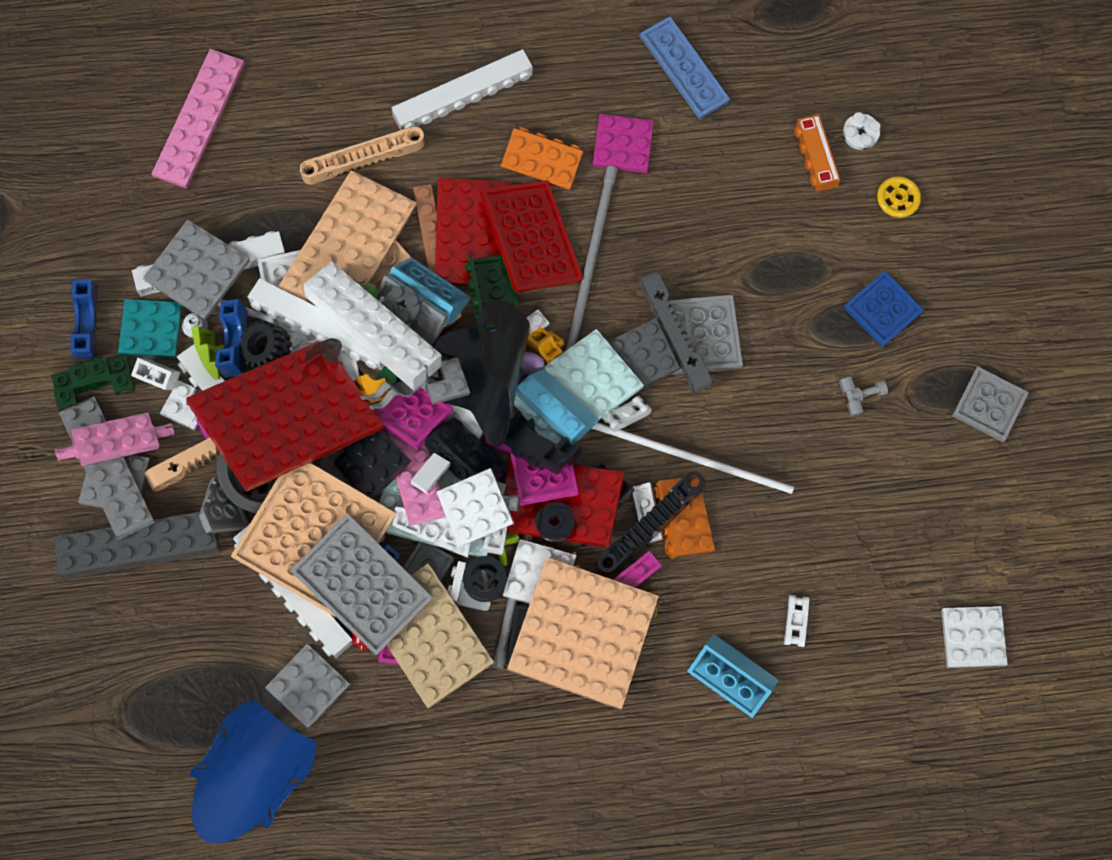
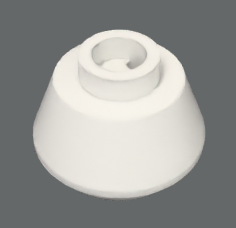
M195 313L186 316L182 323L183 332L193 338L191 327L199 326L208 329L207 319L204 320Z

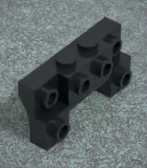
M518 411L510 420L508 433L503 443L511 448V452L516 458H522L533 468L537 467L542 471L547 469L557 476L566 465L571 466L582 453L581 446L579 444L575 447L570 445L566 437L555 447V443L532 431L535 427V420L531 418L528 421L523 418L521 411Z

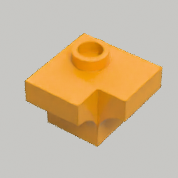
M540 326L528 337L531 352L539 355L546 364L562 354L560 348L564 345L563 339L552 331L548 332Z
M368 374L356 377L358 388L363 395L367 396L374 394L386 382L385 378L373 380ZM387 390L380 398L376 400L367 401L370 404L380 401L385 398V396L390 390Z

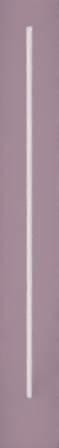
M221 299L217 306H220L221 302L226 300ZM245 307L248 310L247 316L270 322L268 314ZM438 370L431 376L438 378ZM598 422L592 427V429L790 494L794 490V486L623 430L614 432L610 426Z

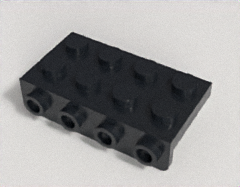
M455 416L435 430L425 442L427 449L450 462L448 469L460 481L490 468L493 470L498 481L509 471V468Z

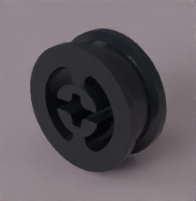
M481 556L468 563L463 574V584L465 591L472 599L485 603L494 601L503 594L507 577L505 568L498 560L489 556ZM489 567L496 571V574H493L489 569H486L488 589L494 583H498L493 590L481 592L473 587L477 585L480 589L484 590L482 569L477 572L476 576H472L473 572L478 568Z

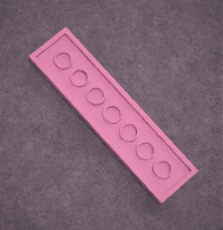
M212 49L209 50L152 171L153 177L184 188L188 187L241 73L244 60Z
M382 400L377 401V402H374L373 404H378V403H380ZM383 429L411 460L410 464L395 478L409 526L445 518L446 514L436 493L440 490L438 481L427 494L411 484V479L430 458L425 442L418 450H415L386 429Z

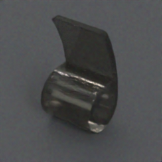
M330 338L315 344L307 350L305 364L321 354L328 363L338 362L342 351L341 341L336 338Z

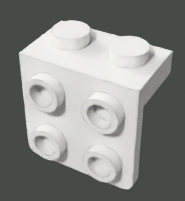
M458 561L457 567L454 566L451 578H454L453 585H449L448 593L456 605L488 611L491 602H478L472 599L465 591L463 574L466 563ZM479 569L475 570L472 576H476ZM482 570L484 590L480 589L477 585L473 587L481 592H489L494 589L495 583L488 589L486 571Z

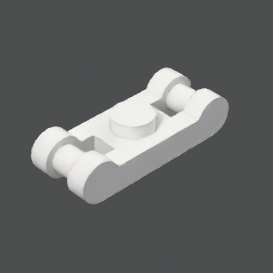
M636 396L632 401L605 413L602 419L605 423H609L610 428L616 432L646 417L651 413L652 409L649 405L643 403L644 400L640 396Z
M789 594L784 645L797 644L799 647H804L809 597L803 596V598H798L796 595ZM795 605L801 606L802 609L795 610ZM792 630L799 631V636H792Z

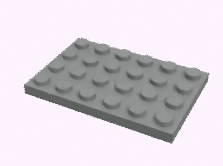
M348 513L290 570L375 655L433 598Z

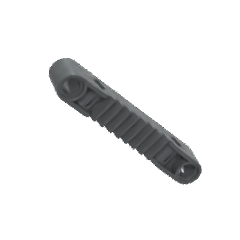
M654 270L638 277L640 287L693 393L712 386L711 377L701 357L693 352L694 348H689L691 342L686 341L687 334L683 335L684 328H680L681 322L677 321L678 316L673 315L674 308H670L671 302H668V290L658 271Z

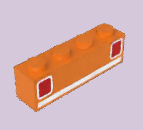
M814 115L798 119L794 132L795 136L799 137L800 151L805 155V167L810 171L812 187H815L816 192L837 188L840 177L820 116Z

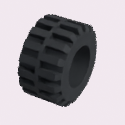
M256 321L255 324H250V328H246L244 330L245 334L240 338L242 339L241 343H239L241 359L246 362L245 364L253 368L286 356L292 351L290 350L292 342L289 341L291 337L287 334L288 332L268 321ZM268 341L267 347H266V349H265L264 352H263L264 346H265L266 342Z

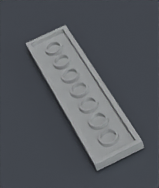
M95 397L78 403L79 406H72L59 412L72 443L74 442L71 429L107 422ZM124 457L84 465V469L118 540L155 523Z

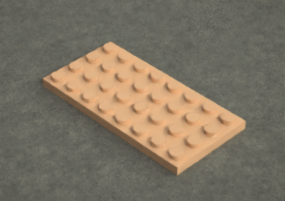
M351 170L278 288L314 305L305 297L303 284L331 261L359 285L370 283L416 208L417 202Z

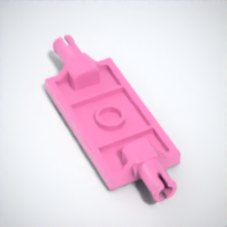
M149 413L71 429L74 443L69 447L55 449L57 461L75 457L80 460L81 466L159 449L157 438L174 435V429L171 423L154 427Z

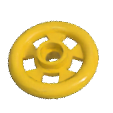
M895 176L888 178L880 185L877 192V200L885 213L893 217L903 218L912 215L919 208L921 193L918 186L912 180ZM900 184L907 186V191L903 188H899ZM889 186L894 188L891 193L886 191ZM908 195L914 196L913 202H908ZM888 198H890V201L892 202V205L890 206L885 201ZM905 205V210H898V206Z

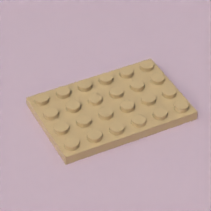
M427 564L411 576L433 598L387 644V647L426 707L431 708L495 662L430 564Z

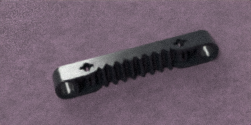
M695 471L686 474L663 497V500L659 501L656 506H653L652 510L647 512L645 517L636 522L635 526L630 528L628 533H625L623 537L615 541L599 557V568L610 575L619 572L705 490L706 481L702 475ZM699 479L700 482L698 486L691 487V481ZM613 559V566L606 568L607 560Z

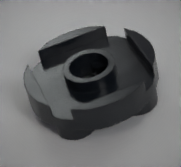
M551 502L538 511L535 525L542 538L550 542H559L569 539L575 528V517L565 504ZM555 518H558V521L560 522V524H557V526H553V524L550 523L551 521H554Z

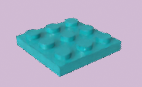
M125 299L118 354L176 358L182 305L178 302Z

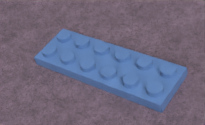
M670 16L640 33L642 41L699 120L730 102L728 95Z

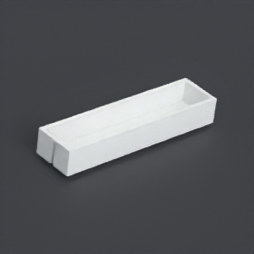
M332 261L303 284L305 297L412 390L418 388L426 380V375L430 377L441 367V354Z

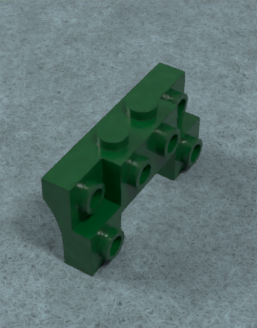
M127 355L108 360L106 357H96L90 362H77L73 366L68 367L69 370L51 374L55 401L60 411L64 410L63 407L79 406L76 393L80 394L110 385L113 386L116 396L120 395V392L129 389L131 392L135 391L131 376V366Z

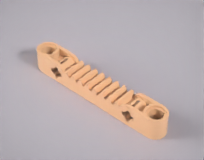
M410 127L306 160L300 165L302 180L306 184H316L334 178L338 174H343L344 171L356 170L359 166L363 168L364 165H371L372 162L378 163L379 160L391 159L392 156L400 157L419 151L425 144L423 131L419 127ZM413 137L419 138L416 141L411 140ZM309 170L314 171L312 174H306Z
M208 438L150 468L144 475L152 490L157 492L183 479L186 475V470L190 473L192 466L198 469L199 462L204 466L205 459L211 462L213 455L218 458L219 450L211 438ZM175 466L177 467L176 472L173 471V467Z

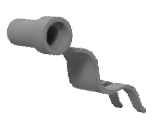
M426 375V380L415 390H412L403 381L397 384L388 381L382 384L374 394L369 396L363 395L360 398L362 400H376L387 390L391 389L380 403L369 406L371 409H381L387 406L396 395L408 397L420 388L428 392L427 384L437 381L432 376L428 377Z

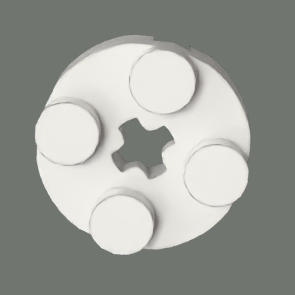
M855 113L854 116H851L846 121L843 128L846 143L857 150L873 147L880 136L879 122L867 114ZM857 129H864L866 134L862 133V135H859V130Z

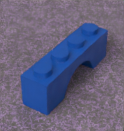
M92 279L72 280L75 326L71 334L70 353L76 360L95 358L97 287Z
M239 299L224 301L220 304L219 318L224 329L225 343L223 349L216 351L215 367L225 378L243 374L244 361L239 353V350H241L239 343H241L242 339L240 338L245 334L244 330L247 328L248 310Z

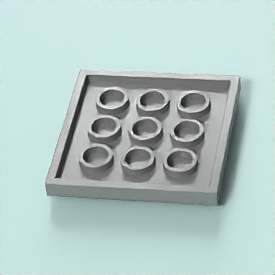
M187 219L143 277V280L206 320L250 262V259Z
M733 295L668 301L671 302L670 308H674L673 315H677V321L681 322L680 328H684L683 335L687 334L686 341L691 342L689 348H694L693 352L701 357L707 371L742 368ZM680 369L670 375L683 374V372Z

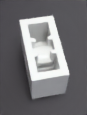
M137 358L131 376L164 390H173L180 372L147 358Z

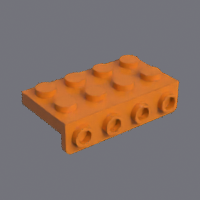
M519 127V129L513 128L501 168L540 181H548L549 184L571 190L581 158L584 155L581 147L573 144L570 147L563 145L564 142L558 139L548 140L546 139L547 136L536 133V135L530 134L528 129Z
M682 478L660 480L654 485L653 492L657 504L663 500V497ZM693 479L691 487L698 486L699 479ZM702 493L662 530L665 539V552L669 559L715 551Z

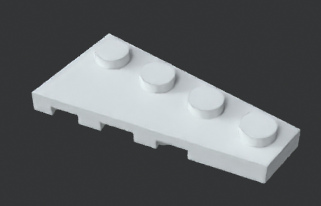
M395 507L396 515L392 525L394 528L468 558L470 543L461 547L458 546L447 517L409 526L405 509Z

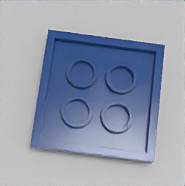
M886 271L882 272L844 306V309L882 348L924 311Z

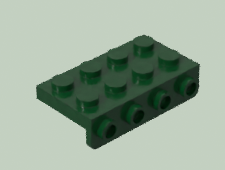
M502 255L473 259V256H468V262H465L466 273L470 274L468 285L469 290H473L474 296L471 297L473 308L476 307L477 314H475L476 325L482 307L491 300L509 301L519 309L517 294L512 287ZM489 321L483 324L486 330L496 329Z

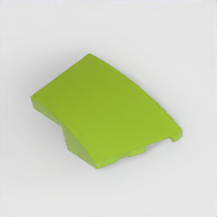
M199 326L191 327L195 348L202 364L214 380L220 379L222 374L215 367L216 351L223 349L224 345L216 346L215 332Z

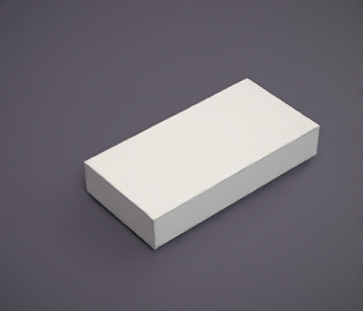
M433 453L411 479V484L427 494L450 467V462Z

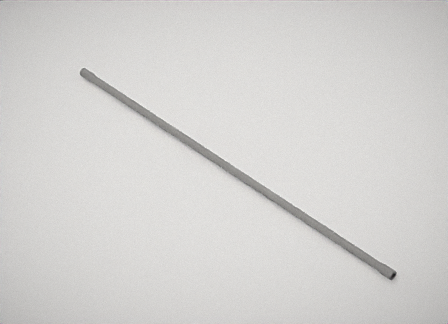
M607 166L604 186L584 268V279L581 281L566 350L575 345L578 340L610 196L618 170L614 166ZM523 535L522 540L531 542L533 536ZM508 598L498 646L494 654L493 660L495 663L492 665L494 668H504L515 606L518 600Z

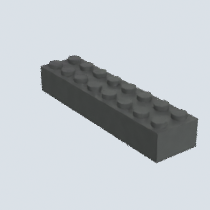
M200 512L155 519L154 524L120 540L117 539L112 527L56 536L54 541L58 575L65 580L220 553L218 533H206L199 518Z

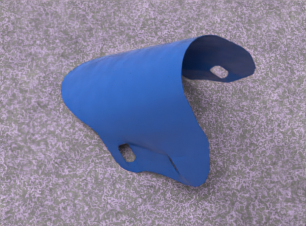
M255 699L241 704L231 711L223 720L218 734L204 759L190 772V777L197 778L192 804V822L198 836L206 842L225 843L242 836L260 823H263L265 829L269 828L278 808L310 773L316 755V741L293 730L269 713ZM223 728H225L227 731L226 737L222 736ZM206 765L203 769H198V767ZM294 779L300 780L298 783L293 785L290 783Z

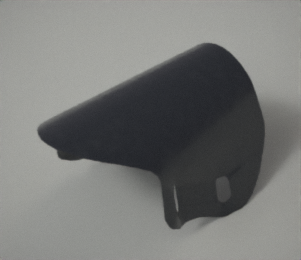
M491 300L484 304L477 320V328L451 331L442 335L434 346V349L440 354L444 353L458 358L470 390V394L443 403L471 411L485 438L496 447L504 443L508 433L530 332V323L526 316L513 303L503 300ZM486 321L495 326L496 329L493 333H490L483 327ZM441 355V362L450 360ZM439 368L438 381H442L443 377Z

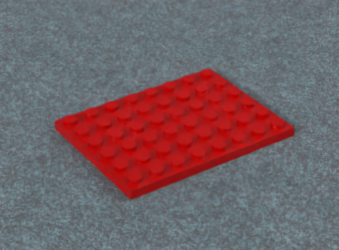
M320 341L186 397L187 404L246 492L381 431L385 426L375 410L369 407L370 403L367 399L362 400L360 398L363 396L362 392L327 343L324 344Z

